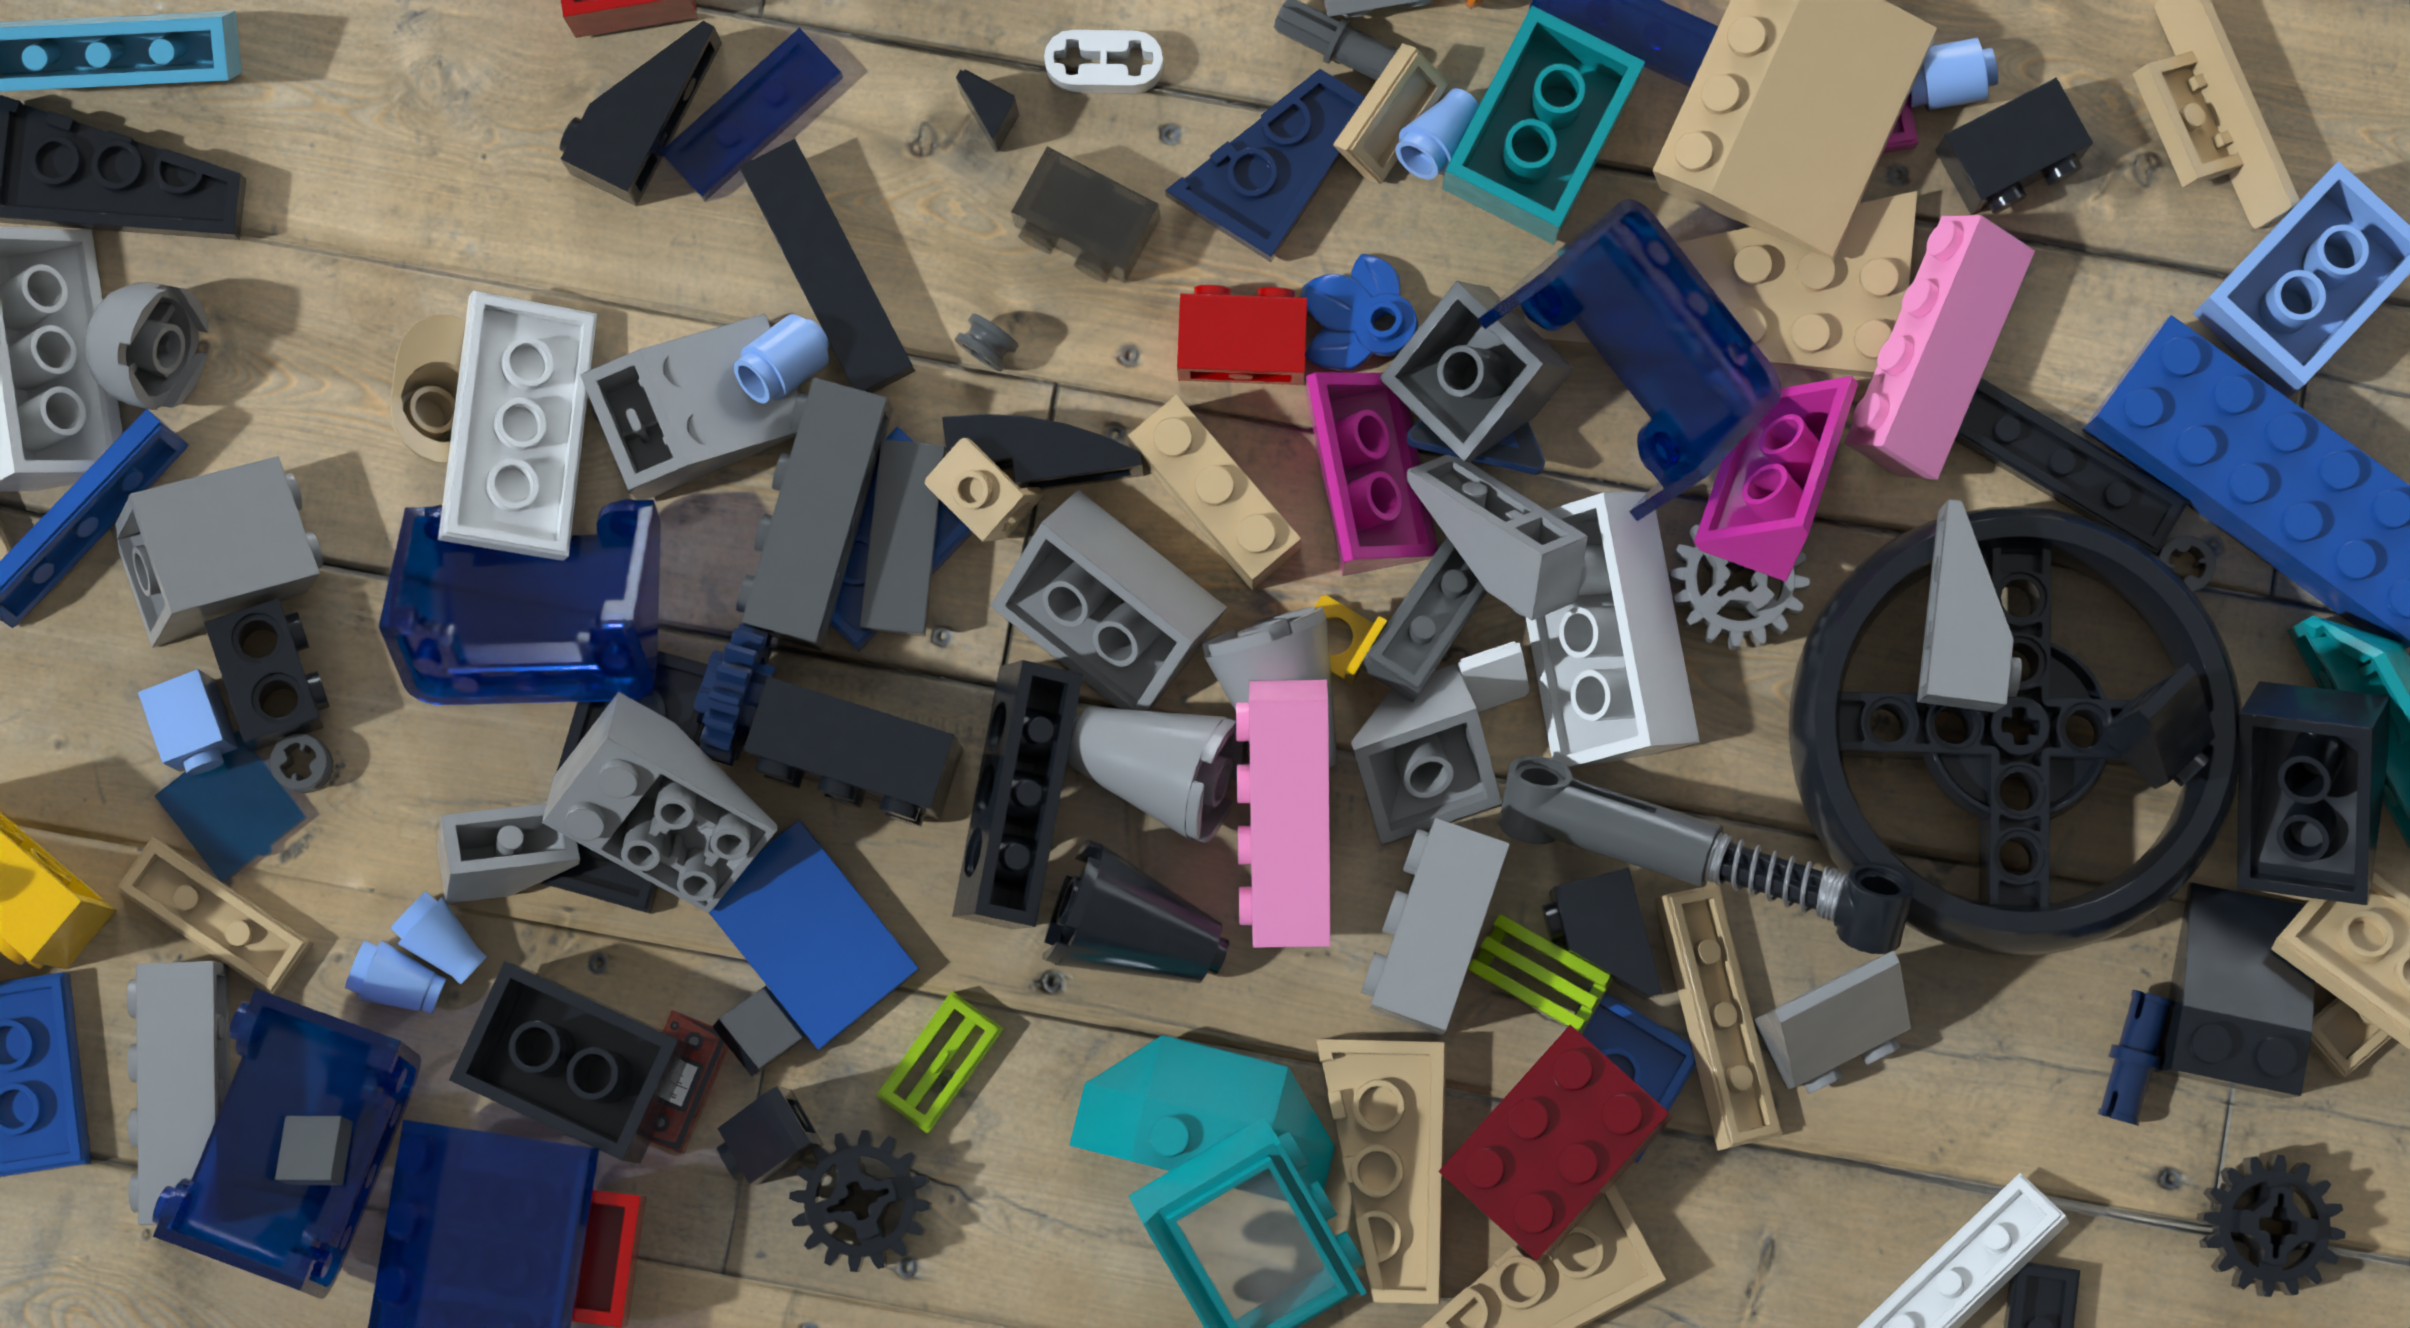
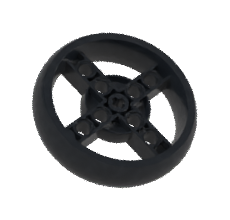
M2025 506L1989 507L1966 511L2012 633L2014 639L2013 650L2023 654L2029 662V677L2026 681H2020L2017 696H2008L2007 704L1996 712L1919 703L1917 702L1918 694L1842 692L1851 659L1862 637L1874 620L1907 588L1931 574L1937 519L1898 536L1879 548L1857 566L1835 590L1823 607L1806 639L1795 672L1789 710L1790 755L1795 782L1804 810L1823 847L1832 861L1845 874L1860 864L1879 863L1901 870L1911 878L1914 883V890L1905 925L1928 937L1964 949L2011 956L2045 955L2074 950L2100 942L2135 925L2175 895L2195 873L2209 853L2228 817L2239 780V713L2242 710L2237 677L2228 650L2214 621L2193 591L2158 556L2132 538L2104 524L2079 515L2053 509ZM2051 563L2078 571L2116 593L2153 630L2165 648L2175 670L2188 663L2197 672L2216 736L2201 751L2209 761L2182 786L2176 806L2165 828L2144 855L2126 871L2103 886L2083 895L2055 903H2049L2050 820L2063 815L2079 804L2094 788L2106 765L2131 766L2099 733L2132 700L2106 699L2099 682L2089 668L2068 650L2051 642ZM2016 587L2026 593L2031 605L2028 616L2016 617L2005 610L2001 600L2004 588ZM1874 711H1890L1897 717L1901 726L1900 737L1897 741H1882L1874 735L1870 726L1871 715ZM1950 712L1960 717L1965 726V736L1961 743H1947L1939 737L1935 728L1936 717L1939 713ZM2012 714L2017 715L2018 725L2029 727L2030 734L2019 740V745L2014 744L2012 733L2002 732L2001 724L2013 718ZM2070 716L2083 717L2093 727L2094 739L2090 747H2078L2067 737L2065 727ZM1842 757L1924 759L1930 775L1943 793L1957 806L1980 818L1979 901L1952 893L1932 883L1907 866L1887 847L1862 813L1851 790ZM2004 778L2018 779L2027 787L2029 801L2024 810H2013L2002 801L2000 786ZM2005 842L2018 843L2027 852L2029 864L2023 875L2010 874L2001 865L1999 854Z

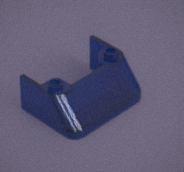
M1625 199L1609 209L1524 276L1477 319L1484 329H1487L1520 305L1529 320L1546 330H1559L1574 320L1650 417L1640 428L1637 435L1639 456L1644 466L1658 480L1651 490L1629 511L1636 521H1639L1705 479L1779 402L1781 397L1780 379L1772 364L1655 215L1645 205L1636 200Z

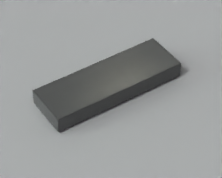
M881 439L860 628L863 631L925 637L941 501L925 485V479L946 456L945 445Z
M1448 537L1439 547L1359 667L1412 702L1415 701L1487 593Z

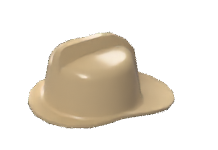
M431 315L416 322L402 337L396 354L391 400L388 407L390 424L401 442L418 457L434 463H448L466 322V320L454 315Z

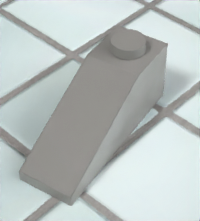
M1444 455L1408 469L1406 481L1488 593L1510 606L1517 614L1525 616L1530 620L1543 617L1577 602L1587 535L1472 463L1464 462L1461 458Z
M1948 499L1938 510L1917 702L1996 712L2007 704L2008 696H2017L2021 680L2022 662L2021 658L2012 657L2014 639L1962 501Z

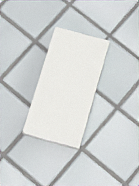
M472 291L469 295L438 540L564 561L569 556L588 397L580 374L591 370L597 321L596 313L479 291Z

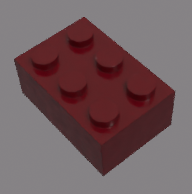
M1569 1025L1438 1172L1542 1265L1672 1118L1665 1108L1573 1026Z

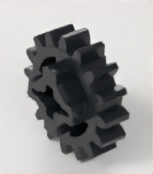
M862 1130L858 1138V1145L851 1146L847 1136L844 1133L835 1134L836 1151L833 1153L818 1145L812 1149L814 1157L819 1163L815 1169L798 1166L796 1173L807 1181L806 1189L790 1192L789 1199L798 1203H804L805 1212L793 1218L792 1224L793 1226L809 1225L813 1233L804 1243L807 1250L819 1247L821 1244L828 1247L825 1255V1264L833 1266L843 1254L848 1256L850 1272H860L864 1256H870L876 1268L882 1269L887 1267L885 1251L891 1248L902 1257L910 1253L906 1242L903 1240L907 1233L919 1236L924 1235L926 1229L915 1221L914 1218L916 1211L931 1210L932 1202L918 1199L916 1190L924 1187L930 1181L926 1175L911 1176L909 1169L918 1158L914 1152L907 1153L899 1159L893 1155L897 1139L888 1136L879 1148L873 1147L872 1132ZM861 1157H870L881 1161L895 1173L896 1177L881 1181L867 1174ZM837 1166L836 1172L839 1181L831 1197L818 1202L820 1188L825 1177ZM858 1182L862 1190L882 1192L889 1190L887 1195L878 1197L876 1202L868 1206L869 1217L864 1220L859 1211H833L835 1207L845 1204V1200L854 1196L853 1185ZM904 1199L903 1211L899 1222L885 1236L886 1231L882 1221L890 1205ZM840 1221L854 1228L861 1245H853L840 1240L825 1225Z
M2271 1155L2267 1162L2266 1170H2264L2257 1156L2243 1158L2244 1175H2241L2240 1172L2232 1167L2224 1168L2220 1171V1174L2227 1187L2224 1190L2206 1188L2203 1193L2210 1201L2215 1203L2213 1212L2197 1213L2198 1221L2212 1225V1234L2199 1241L2200 1247L2217 1248L2220 1253L2211 1265V1268L2215 1272H2224L2233 1268L2235 1273L2231 1286L2236 1289L2244 1290L2254 1279L2257 1296L2262 1297L2272 1296L2276 1282H2278L2284 1295L2288 1296L2299 1294L2297 1279L2299 1277L2309 1284H2319L2322 1278L2315 1267L2318 1262L2336 1264L2339 1258L2327 1248L2329 1240L2344 1239L2346 1234L2345 1231L2330 1226V1217L2336 1216L2343 1211L2342 1204H2325L2322 1196L2331 1186L2328 1180L2307 1182L2311 1165L2305 1162L2295 1164L2287 1172L2284 1155ZM2260 1183L2259 1188H2255L2254 1200L2241 1210L2233 1209L2238 1198L2247 1189ZM2293 1192H2296L2304 1201L2311 1218H2305L2293 1203ZM2272 1216V1219L2281 1221L2283 1227L2281 1234L2270 1235V1233L2260 1230V1218ZM2231 1233L2237 1234L2249 1248L2248 1261L2235 1247ZM2301 1242L2309 1243L2299 1259L2291 1265L2282 1268V1265H2287L2288 1252Z

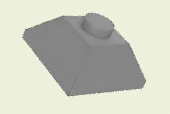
M1457 664L1434 671L1414 702L1391 689L1351 741L1381 845L1415 834L1417 829L1423 831L1430 829L1435 818L1451 822L1502 804L1478 711Z

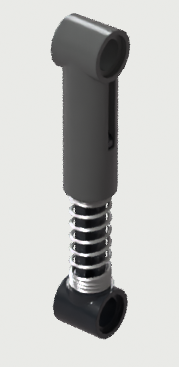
M1525 756L1517 758L1510 763L1499 825L1501 830L1511 838L1530 844H1547L1558 840L1700 887H1704L1708 881L1710 883L1714 882L1719 886L1728 881L1732 883L1735 891L1747 887L1750 895L1753 897L1762 892L1766 894L1769 902L1781 898L1787 908L1797 903L1800 904L1803 913L1815 909L1818 918L1822 917V919L1827 918L1828 921L1832 920L1834 926L1837 927L1836 933L1841 941L1858 951L1870 954H1887L1900 947L1914 890L1913 881L1901 870L1879 863H1864L1855 866L1847 874L1844 871H1835L1834 868L1829 869L1828 866L1822 872L1813 869L1811 861L1807 862L1806 866L1795 863L1794 855L1788 861L1779 858L1777 850L1773 851L1772 855L1761 852L1760 844L1756 846L1755 850L1744 847L1743 839L1738 844H1735L1731 835H1723L1722 825L1574 779L1570 769L1553 759L1541 756Z

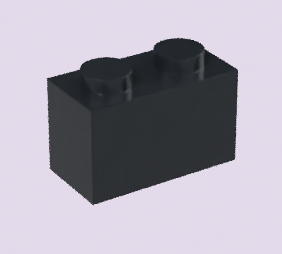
M2055 77L1946 133L1935 151L1970 214L1972 215L1988 206L1992 213L1996 214L2023 200L2027 196L2023 188L2040 179L2045 178L2050 186L2079 171L2083 167L2079 159L2084 156L2093 144V141L2060 82Z

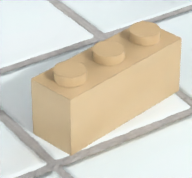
M1177 394L1128 434L1129 446L1140 452L1142 464L1252 591L1301 551L1300 536Z

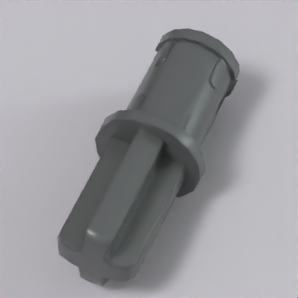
M1286 0L1275 19L1274 29L1278 33L1324 55V63L1329 65L1332 60H1335L1376 81L1398 50L1394 46L1391 47L1349 26L1351 19L1344 17L1342 21H1339L1331 16L1328 17L1327 14L1299 0Z

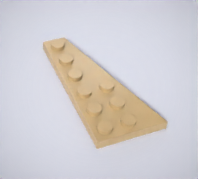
M1917 191L1859 203L1834 260L1756 228L1747 227L1530 274L1527 279L1523 320L1549 345L1872 378L1878 366L1879 352L1890 338L1902 310L1904 294L1909 288Z

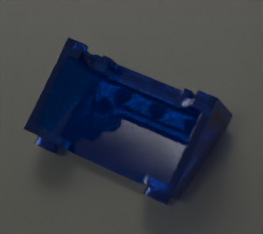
M623 499L602 507L596 523L597 534L571 535L569 556L564 561L438 540L442 505L433 507H405L378 627L402 684L411 696L434 705L612 701L618 692L636 700L651 693L655 684L658 660L661 520L654 500Z
M255 988L250 1002L243 1001L239 1005L232 1019L229 1031L230 1038L236 1039V1052L242 1057L192 1179L183 1178L176 1187L168 1185L161 1192L153 1211L152 1221L158 1224L153 1237L302 1293L323 1299L331 1291L341 1271L414 1090L420 1071L421 1057L400 1040ZM286 1116H342L353 1121L343 1186L287 1185L275 1180Z

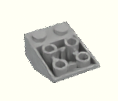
M765 314L642 348L580 374L627 489L639 503L796 437L797 430L790 429V421L793 407L799 394L797 388L781 400L771 399L763 404L753 400L742 389L734 373V363L741 358L742 349L771 328Z
M620 692L613 698L554 775L542 823L707 913L712 911L777 830V824L674 722Z

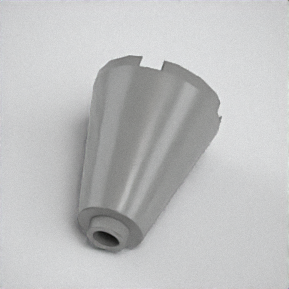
M1322 606L1317 609L1315 607H1308L1268 617L1254 622V626L1243 629L1237 634L1235 629H1232L1201 643L1204 658L1235 711L1236 702H1249V681L1327 680L1329 768L1338 763L1327 618Z
M1089 706L1083 711L1081 716L1075 715L1068 752V763L1071 768L1187 839L1208 843L1219 831L1233 801L1225 799L1224 796L1230 779L1237 780V764L1245 763L1247 741H1236V721L1230 717Z

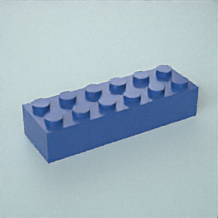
M2170 315L2154 331L2082 430L2138 471L2189 500L2187 506L2355 627L2368 633L2401 642L2405 649L2409 648L2410 485L2177 318Z

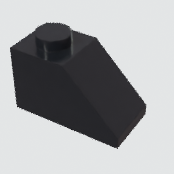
M1629 867L1555 886L1549 891L1552 903L1542 905V911L1552 943L1562 940L1566 951L1611 975L1613 982L1644 1000L1657 997L1663 993Z
M776 1086L764 1093L717 1128L725 1141L716 1147L723 1163L735 1180L745 1175L750 1185L762 1183L812 1153V1149L815 1146L822 1147L824 1145L794 1092L791 1089Z

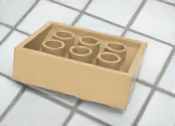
M1730 0L1652 170L1660 190L1834 260L1938 33V29L1885 0Z

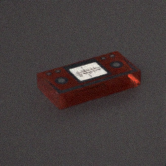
M671 1010L663 1031L695 1045L651 1142L677 1153L685 1154L728 1051V1046L711 1025Z

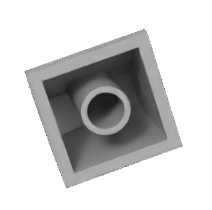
M279 456L129 495L112 530V534L152 648L206 629L204 625L206 621L277 598L281 602L308 592L319 576V569L323 566L321 548L313 532L306 533L298 513V510L302 509L299 485L292 473H284Z

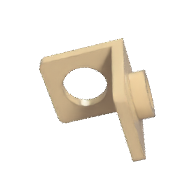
M969 438L960 439L925 479V485L982 542L1008 537L1045 495L1039 487L1019 488Z

